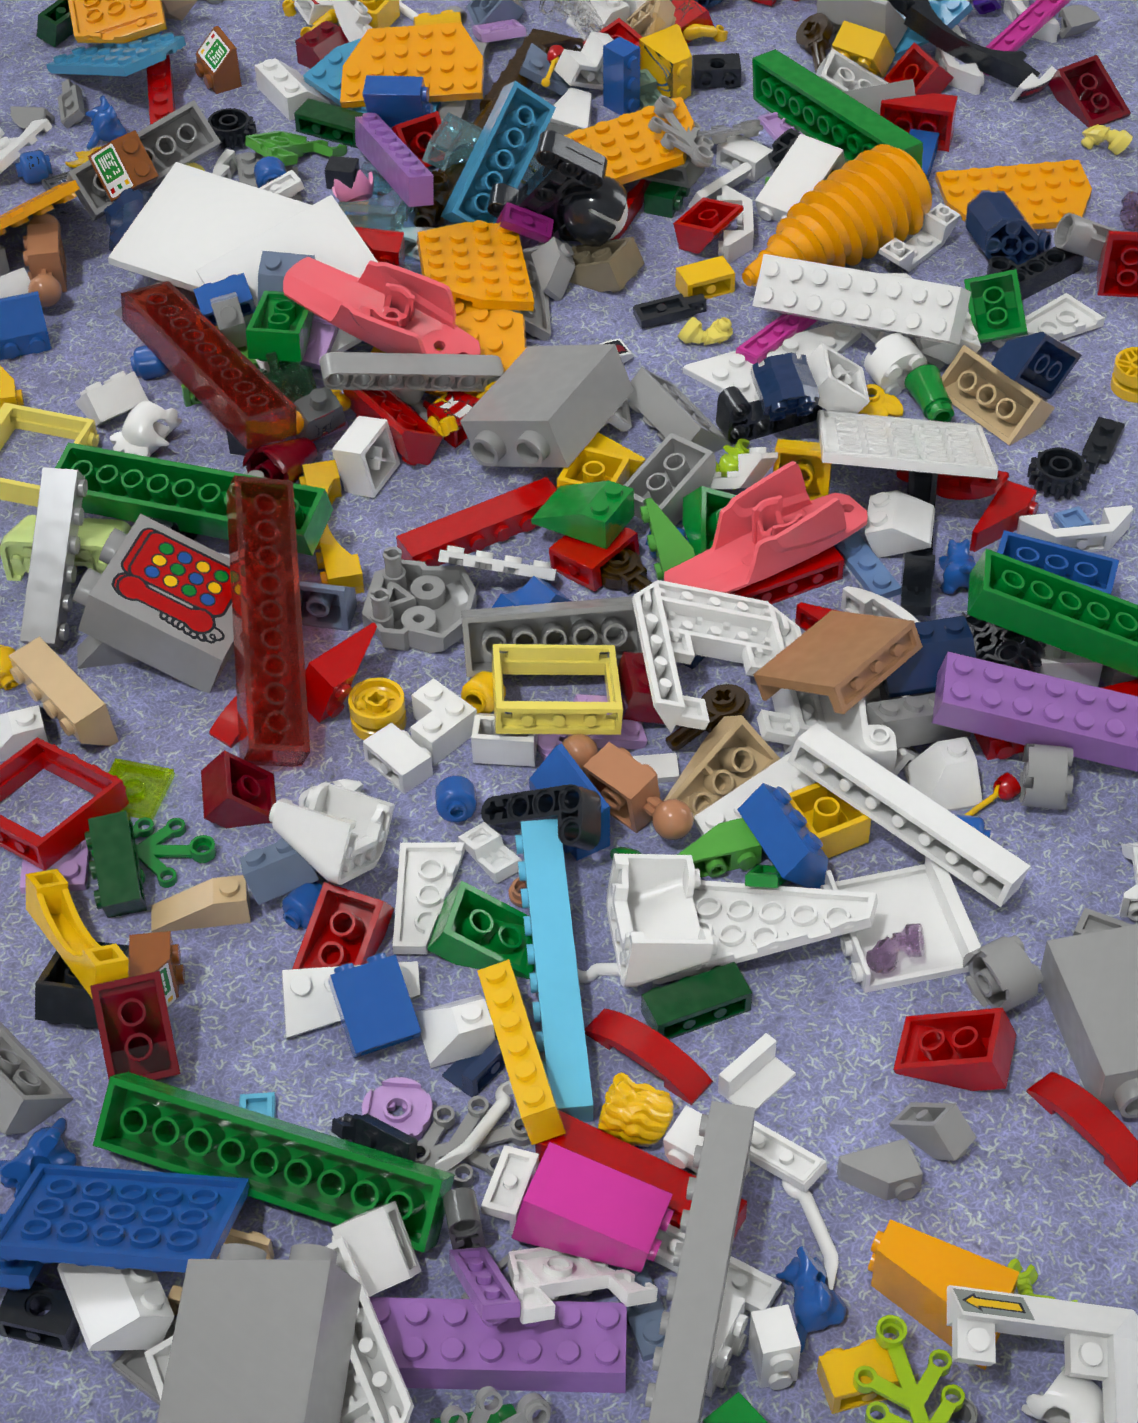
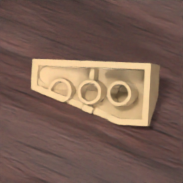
M742 715L724 716L704 739L663 801L678 799L686 803L693 813L694 822L695 815L778 761L780 757Z

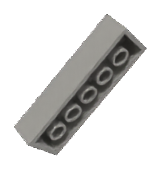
M195 100L137 132L159 175L155 183L140 190L147 191L162 182L176 162L184 165L195 163L218 149L221 141ZM88 160L69 171L66 180H76L80 190L75 193L91 219L95 221L105 215L104 209L113 202H110Z
M633 596L461 610L466 676L473 677L482 671L492 672L493 644L615 645L618 665L623 652L643 653L632 602ZM600 652V654H607L609 658V652Z

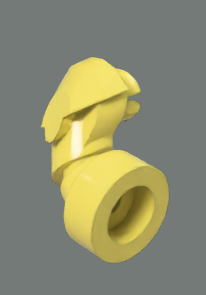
M1097 124L1082 132L1085 138L1081 140V144L1090 150L1094 145H1099L1106 140L1109 142L1108 149L1113 154L1118 155L1127 148L1133 136L1126 130H1110V127Z
M693 316L684 325L677 337L685 344L704 343V346L717 342L721 343L732 336V323L726 317L717 318L706 331H703L702 323Z

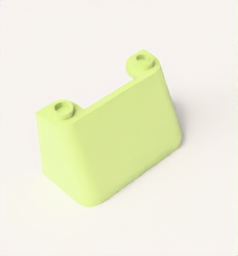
M36 515L24 517L1 541L0 556L6 578L9 581H21L26 571L29 573ZM84 518L82 526H79L78 529L80 551L78 554H75L74 566H87L88 569L91 568L102 574L108 564L100 561L99 557L109 535L114 528L128 534L132 527L123 520Z

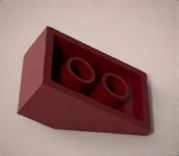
M1097 55L1057 69L1048 84L1056 100L1088 128L1097 124L1105 125L1131 114Z
M160 971L90 986L108 1080L110 1076L126 1072L152 1080L181 1074Z

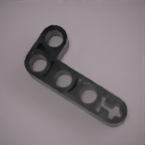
M1056 246L1020 265H1017L1007 257L994 256L988 261L986 275L1016 269L1021 298L1024 300L1080 271L1083 266L1084 256L1059 249Z
M731 386L725 388L719 394L716 425L730 443L736 444L739 439L750 441L816 421L818 411L823 410V408L816 405L812 407L813 413L807 416L792 414L787 415L785 419L780 421H770L769 416L763 414L760 400L748 402L737 387Z
M568 784L492 796L482 805V819L489 825L515 830L521 829V821L558 818V838L564 845L589 851L594 849L600 841V796L594 790Z

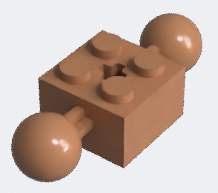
M45 213L33 216L27 225V235L23 236L25 248L23 258L25 266H29L30 270L28 272L30 279L28 293L38 291L41 306L51 307L60 300L62 292H67V269L60 223L53 215Z
M584 734L571 735L562 742L569 754L609 804L610 815L629 829L638 833L652 821L655 831L667 840L681 839L690 832L693 826V813L690 807L678 799H668L665 801L660 799L658 776L648 764L642 765L625 748H618L610 742L598 751L594 740Z

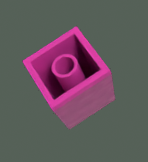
M549 1142L523 1198L511 1238L519 1242L641 1273L647 1259L654 1262L662 1240L656 1238L658 1230L666 1232L674 1213L673 1210L668 1208L673 1194Z

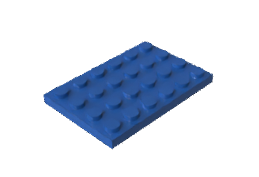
M38 1163L0 1222V1258L7 1261H39L44 1264L55 1262L76 1264L82 1267L93 1265L113 1267L115 1269L131 1268L150 1270L152 1272L186 1273L188 1259H217L221 1246L224 1245L248 1196V1188H250L249 1178Z

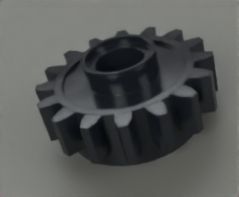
M221 109L211 114L208 118L210 126L221 141L219 145L221 150H224L226 147L234 150L235 146L243 148L246 136L257 133L253 117L248 116L246 112L240 109Z
M1060 447L1049 448L1043 452H1038L1037 458H1031V464H1029L1027 477H1029L1028 483L1029 485H1035L1034 489L1037 492L1043 490L1044 497L1052 494L1055 500H1058L1059 496L1063 495L1068 500L1071 494L1078 497L1081 490H1087L1091 471H1089L1090 465L1085 463L1084 457L1073 450Z

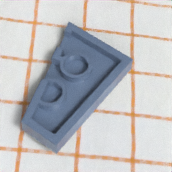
M531 43L519 74L541 85V80L546 77L551 65L547 60V54ZM553 70L548 89L562 96L570 87L588 92L589 88L570 86Z

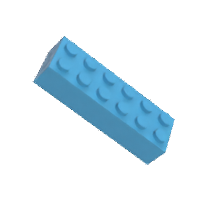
M517 81L504 86L441 217L452 224L474 222L477 220L496 223L497 218L492 216L487 210L492 186L497 183H504L516 189L518 188L537 149L540 134L546 130L556 107Z

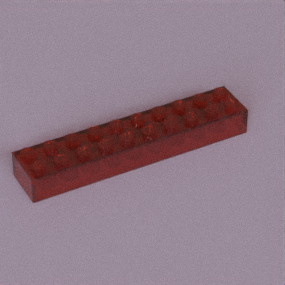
M169 281L121 293L122 321L246 449L259 447L274 441H282L285 438L297 435L296 406Z
M234 475L227 490L226 498L240 758L252 764L262 766H302L310 754L293 481Z

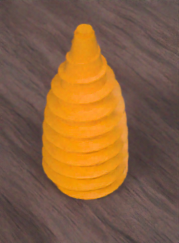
M880 144L871 150L859 153L854 160H849L841 169L829 174L826 180L818 182L813 191L805 193L799 203L790 207L787 217L778 222L776 234H773L768 239L767 248L760 251L758 257L745 268L742 273L744 283L749 287L757 286L763 254L845 267V263L855 266L860 263L862 257L865 259L873 258L881 247L894 240V238L903 242L907 235L917 234L923 226L924 216L930 211L932 206L931 188L925 173L911 155L891 145Z

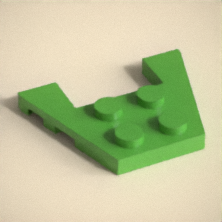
M284 131L247 135L245 141L247 147L264 157L274 156L279 158L284 163V166L297 164L298 157H303V153L316 152L328 157H341L347 154L346 145L339 144L337 147H329L328 141L316 140L309 142L306 136Z

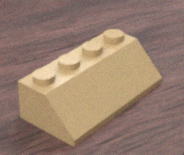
M963 345L941 377L952 404L1009 446L1041 428L1055 408L1028 388L1010 379L991 365V362Z
M40 636L8 655L13 666L10 672L19 685L22 683L26 685V689L32 699L36 702L38 700L42 702L43 708L52 719L56 717L61 728L68 736L73 734L81 744L112 746L119 742L106 704Z

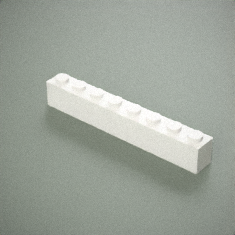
M816 723L796 739L787 761L788 763L999 907L1019 890L1031 867L1020 858L820 724Z

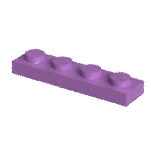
M486 1247L449 1250V1264L482 1320L490 1323H503L508 1318L520 1317L521 1302Z

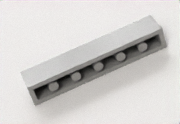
M43 467L20 635V641L24 644H28L40 636L50 648L62 649L64 641H67L69 637V625L66 622L67 614L71 612L73 607V597L70 591L71 583H75L77 576L74 560L75 554H78L80 551L78 529L84 521V510L81 506L82 499L86 497L88 491L87 480L78 470Z

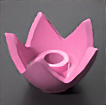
M358 170L352 189L338 179H334L333 194L342 204L368 205L370 203L369 198L372 197L374 190L373 173L369 172L367 178L361 170Z

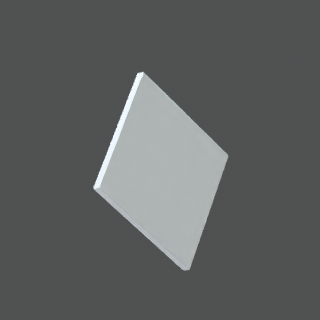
M176 162L108 257V263L194 292L193 289L199 288L204 284L197 274V269L312 205Z
M330 195L196 271L204 284L226 279L230 275L244 273L255 306L257 307L258 270L262 251L315 255L317 261L357 278L361 277L369 261H378L334 197ZM253 314L244 316L246 326H248ZM339 328L330 352H344L362 342V340ZM255 359L258 363V368L274 391L314 369L296 363L276 360L263 362Z
M819 410L817 413L822 463L997 479L998 467L981 425Z

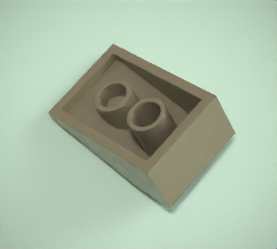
M634 237L608 240L600 247H591L585 244L573 246L574 255L572 257L576 267L569 282L598 292L611 291L615 293L624 289L625 284L635 277L637 271L645 264Z

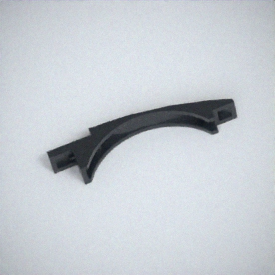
M887 0L898 12L906 17L904 25L937 48L965 64L976 63L979 71L1017 88L1031 73L1037 78L1040 75L1036 69L1024 61L1027 54L1023 51L1012 52L986 48L968 41L952 31L937 16L928 0Z
M909 471L907 494L930 503L935 508L938 474ZM933 534L931 548L903 553L900 606L913 616H930L935 566Z

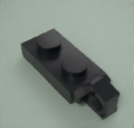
M681 293L634 305L633 314L641 329L706 312V298L703 293L690 297H683Z
M1098 417L1082 452V457L1086 459L1085 463L1090 465L1089 471H1091V474H1095L1099 464H1109L1124 431V423Z
M345 1113L344 1116L332 1119L331 1132L339 1138L349 1139L350 1142L416 1162L418 1139L370 1114L350 1115Z

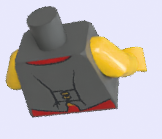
M324 386L322 388H315L310 394L296 400L287 420L282 418L281 413L265 419L270 432L278 430L295 438L306 437L313 442L347 424L343 411L350 408L351 401L341 390H333Z

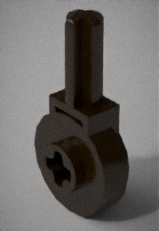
M822 13L809 16L801 23L796 32L797 43L813 57L815 72H817L819 66L826 58L825 50L830 48L829 39L833 32L832 22Z
M629 548L622 549L600 567L602 585L606 588L622 589L625 593L629 594L633 590L639 592L652 584L647 579V569L642 566L641 558Z
M732 684L717 685L709 689L701 698L705 699L710 721L706 729L682 726L666 737V744L672 751H678L704 731L710 733L724 716L742 715L748 720L752 711L749 694L743 688Z

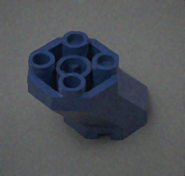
M128 188L121 192L120 197L104 209L106 222L110 227L109 250L111 252L151 198L152 193L140 189L134 191L132 188Z
M982 190L967 204L965 227L988 259L994 256H1004L1020 265L1036 257L1038 234L1005 191L990 192V190Z
M792 352L765 358V365L759 367L758 362L752 365L751 376L761 402L763 414L768 415L770 421H780L785 419L787 415L792 414L807 416L813 413L812 407L818 405L820 396L808 366L806 355L801 354L800 359L797 358L796 353Z

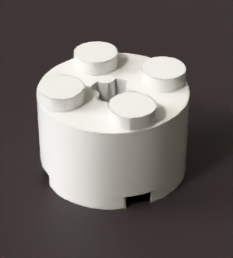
M894 333L879 340L875 344L877 349L872 355L868 352L864 361L865 370L874 382L886 394L894 396L899 395L902 389H905V379L912 370L919 366L927 365V359L913 341L901 333Z

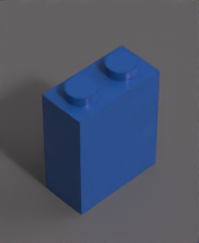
M366 75L362 94L367 113H376L389 127L433 113V105L429 104V88L425 87L423 77Z
M379 953L367 958L366 964L354 967L353 963L341 965L335 968V974H331L329 977L330 989L353 1058L419 1038L421 1034L396 954L387 957L386 953Z

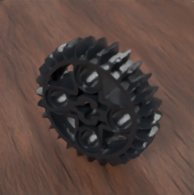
M962 612L961 615L965 616L974 638L977 659L1036 672L1034 667L1042 666L1040 658L1046 656L1044 650L1047 646L1046 643L1035 641L1019 633L1008 631L983 620H978Z

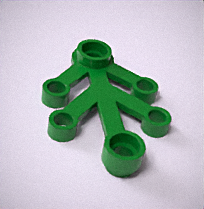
M147 817L138 819L133 826L135 839L139 836L148 837L139 844H136L138 859L157 876L161 887L169 888L174 886L178 878L176 871L165 866L158 858H192L198 863H207L216 856L215 841L207 835L195 837L189 845H161L171 837L177 838L185 834L186 825L181 818L170 819L166 826L155 833L154 823L152 819ZM143 825H149L147 829H139ZM176 825L181 826V827H180L179 829H177V830H172V829H171L173 826H176ZM140 868L142 882L144 884L145 874L143 869ZM166 875L172 876L169 880L162 879Z

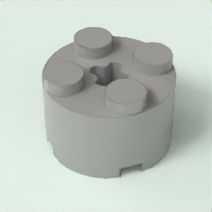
M1026 743L1022 762L1025 763L1023 772H1020L1021 806L1066 810L1068 794H1071L1073 789V775H1068V767H1071L1073 762V748Z
M1016 935L1011 937L1002 936L966 954L963 959V968L968 966L970 975L965 977L968 988L983 1007L990 1005L992 1008L1003 1007L1004 1011L1007 1012L1034 998L1038 992V984L1043 982L1041 970L1031 963L1028 955L1025 953L1023 942Z

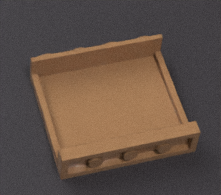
M832 610L753 675L764 701H767L781 688L829 696L834 713L845 714L923 646L913 620Z

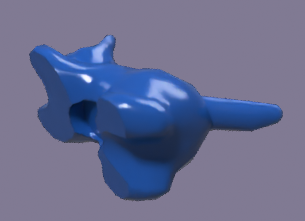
M104 95L100 97V106L94 107L91 111L85 113L87 117L92 119L91 125L94 130L87 144L88 150L94 148L99 140L111 142L127 134L117 118V113L112 105L110 106Z
M968 539L962 542L950 540L947 556L939 557V565L944 571V582H942L940 589L944 594L953 595L959 587L969 589L970 572L976 563L973 556L969 555L970 541Z
M59 1118L52 1127H42L34 1132L28 1140L27 1146L12 1160H0L1 1184L6 1188H16L14 1193L15 1199L38 1163L76 1165V1155L68 1150L61 1138L66 1127V1120L64 1118Z
M803 1246L797 1249L798 1257H794L782 1273L776 1274L777 1278L784 1279L785 1284L792 1285L794 1288L793 1307L797 1320L795 1328L801 1344L800 1354L804 1350L808 1332L822 1330L833 1324H841L847 1310L841 1297L826 1285L827 1273L817 1257L812 1258Z

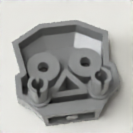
M398 547L386 548L383 553L385 568L374 572L362 610L364 628L374 622L377 625L375 635L384 648L408 651L411 647L427 653L445 651L463 638L461 610L476 609L477 605L476 588L464 566H426L425 562L402 560V551Z

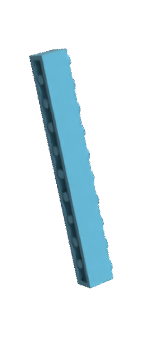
M558 818L521 821V835H515L516 853L523 854L524 860L518 862L519 881H526V888L521 889L522 909L529 908V916H523L525 936H532V944H526L528 965H535V972L529 973L531 993H538V1002H532L534 1023L541 1022V1031L535 1032L536 1044L539 1052H544L545 1061L542 1062L558 1110L583 1122L593 1121V1098L563 843L558 838Z

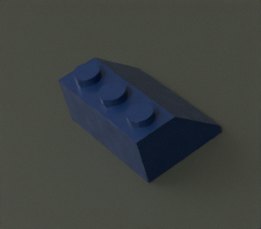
M1042 331L1006 341L996 352L991 365L1013 381L1049 400L1056 393L1082 355Z
M964 615L915 623L923 647L882 681L888 698L936 691L937 673L947 652L976 658L974 638Z

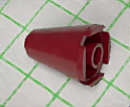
M306 437L259 446L245 454L243 467L246 466L247 473L259 470L268 479L296 483L299 477L303 475L302 465L311 464L316 461L317 449L315 444Z

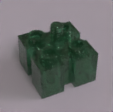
M275 351L266 354L270 372H267L266 368L259 369L251 373L252 377L244 379L253 408L268 416L290 410L296 400L310 394L313 389L317 388L311 367L301 366L300 362H279Z

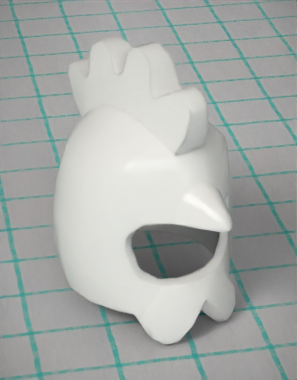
M141 401L128 414L122 431L110 436V441L114 444L113 450L150 457L159 447L169 445L165 438L182 422L181 418H178V411L174 408L165 410L150 401ZM164 420L168 424V426L163 425L157 421Z
M1065 1368L1044 1395H1029L1026 1399L1027 1405L1024 1404L1021 1408L1026 1415L1044 1420L1047 1423H1104L1103 1391L1091 1379L1065 1376Z

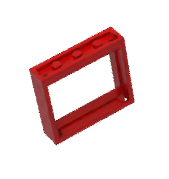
M37 737L0 765V802L32 779L42 769H46L96 795L43 837L0 815V847L46 871L85 840V832L90 831L88 819L120 812L129 805V801L125 791L126 786H124L123 781L118 776H113L101 770L97 765H91L81 760L77 755L70 754L58 748L55 744L52 745Z

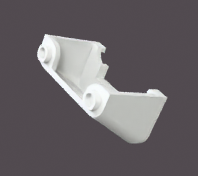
M880 684L845 714L834 713L829 696L819 694L827 730L894 774L897 756L894 732L885 725H868L866 703L880 701Z
M326 782L319 784L315 789L312 788L306 798V807L308 808L292 803V800L286 798L277 800L272 806L269 821L272 822L273 829L327 881L342 885L375 868L384 851L395 808L393 803Z
M614 854L607 890L606 908L620 981L623 987H637L708 963L711 955H716V935H711L709 928H700L693 900L694 888H699L700 870L694 867L692 855Z

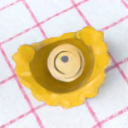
M620 1072L613 1077V1083L605 1094V1103L601 1109L598 1129L633 1146H653L664 1136L672 1121L674 1104L668 1092L657 1090L647 1083L636 1084L628 1075Z

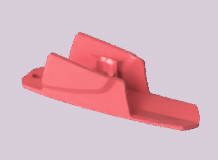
M311 257L303 258L285 274L283 292L286 297L341 330L386 353L481 354L479 341L459 328L455 323L456 310L449 286L424 275L387 262L369 261L361 277L357 278Z
M792 461L733 497L728 505L722 508L719 513L712 547L665 571L664 581L729 594L803 562L848 538L867 525V510L851 496L836 492L810 501L799 465Z

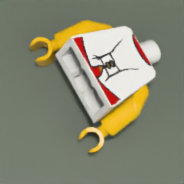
M285 0L282 4L285 16L291 17L296 15V7L307 24L312 26L303 27L300 31L301 36L325 21L339 25L332 0Z

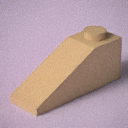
M243 875L212 878L151 905L152 933L251 923L250 895Z

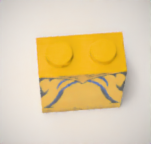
M675 24L639 39L640 70L647 69L657 80V90L669 98L682 97L684 100L691 96L692 55L680 26Z

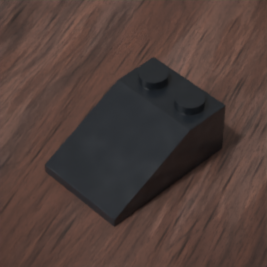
M97 942V943H98L99 945H101V946L114 944V943ZM117 944L127 957L129 945ZM56 951L35 983V1020L47 1021L54 1025L63 1023L80 1025L86 1029L98 1027L93 999Z

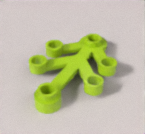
M883 1316L877 1322L875 1338L882 1348L888 1350L900 1387L877 1375L873 1368L861 1366L854 1373L853 1385L855 1389L863 1394L875 1392L908 1410L912 1423H948L953 1413L960 1411L963 1407L965 1393L961 1387L950 1384L942 1389L940 1405L930 1420L925 1404L939 1379L949 1374L952 1365L951 1355L942 1349L932 1351L929 1355L927 1368L917 1384L903 1346L907 1336V1325L898 1316ZM892 1333L897 1339H888L884 1335ZM936 1359L943 1360L946 1366L938 1367L933 1361ZM868 1376L872 1382L864 1384L858 1378ZM953 1394L958 1397L959 1401L952 1403L946 1399V1396ZM871 1402L866 1408V1423H911L889 1412V1408L883 1402ZM874 1411L881 1412L884 1418L874 1419L871 1413Z

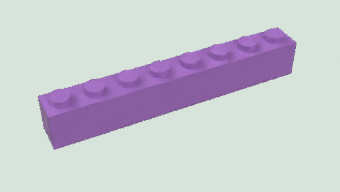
M364 113L361 117H355L356 146L407 206L433 205V174L376 113Z

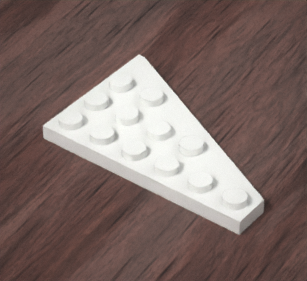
M831 323L796 333L791 338L785 339L783 345L777 350L769 352L767 357L792 352L796 353L798 359H800L801 354L806 355L808 358L822 343L841 354L861 338L862 331L852 326ZM736 351L690 363L683 367L684 374L720 393L725 388L735 386L741 391L748 402L759 400L751 376L753 364L746 361L742 354H736ZM764 360L758 364L759 367L765 365Z
M700 880L699 888H694L693 900L700 928H709L711 935H716V955H711L708 963L655 980L653 984H663L686 976L707 972L718 965L724 966L732 962L740 963L872 927L878 905L877 893L780 886L778 888L745 886V883Z

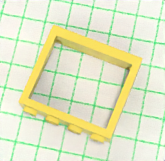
M4 403L0 409V451L15 429L73 439L75 444L97 447L100 437L97 434L93 419L10 403ZM0 478V500L38 506L40 485Z
M493 644L492 678L496 734L621 735L623 705L615 645ZM600 652H609V658L607 654H600ZM503 674L604 675L608 702L504 701Z

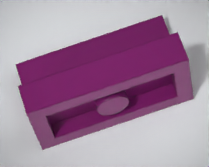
M506 202L496 223H500L502 228L546 243L551 239L554 219Z

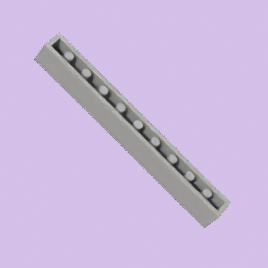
M711 1101L709 1115L702 1114L699 1136L704 1137L703 1146L696 1145L693 1157V1168H698L696 1178L689 1177L686 1199L692 1200L690 1210L683 1209L680 1232L685 1233L684 1243L677 1242L675 1247L673 1266H678L679 1268L677 1277L670 1276L666 1300L672 1301L670 1312L663 1311L659 1335L665 1336L663 1347L656 1346L652 1370L658 1371L656 1383L649 1382L645 1407L651 1408L649 1420L641 1419V1423H701L754 1130L755 1108Z

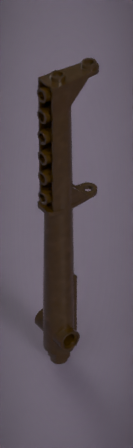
M532 29L528 37L524 38L521 47L517 48L514 57L509 60L506 69L501 72L497 82L493 83L490 92L481 99L479 103L480 113L440 169L438 171H430L433 174V205L414 207L415 227L438 228L445 226L449 222L441 217V214L503 87L517 81L527 89H530L534 81L519 74L531 43L546 54L553 45H560L564 49L581 52L583 39L545 30Z

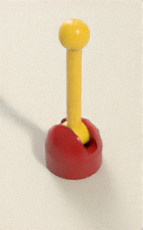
M560 45L551 46L547 53V60L551 65L546 77L541 80V85L545 88L550 86V77L559 60V55L561 56L564 50Z
M1005 772L994 782V793L964 815H975L997 798L1007 801L1013 799L1021 793L1019 782L1012 774Z

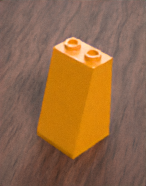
M891 1219L884 1232L877 1231L871 1246L873 1255L868 1265V1271L873 1272L872 1287L951 1347L952 1326H947V1286L953 1285L1014 1294L1020 1273ZM995 1332V1346L1000 1336L998 1332ZM976 1365L983 1370L987 1368V1366Z

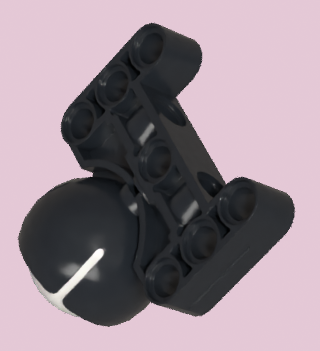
M546 130L540 134L535 157L542 166L520 190L504 183L494 184L491 188L487 210L492 216L498 218L506 202L554 219L551 237L562 226V222H564L573 238L591 247H600L609 239L615 237L624 227L628 216L627 191L614 178L605 176L608 164L606 157L553 130Z

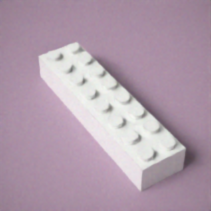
M763 254L752 306L765 311L893 334L901 333L904 336L959 345L971 292L958 286Z

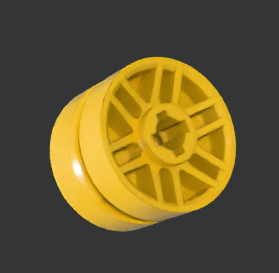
M1138 347L1126 348L1116 355L1110 383L1111 390L1116 396L1133 403H1138Z
M377 677L363 680L352 688L348 696L351 727L359 738L365 740L391 722L401 731L405 729L407 723L405 698L399 684L387 678Z

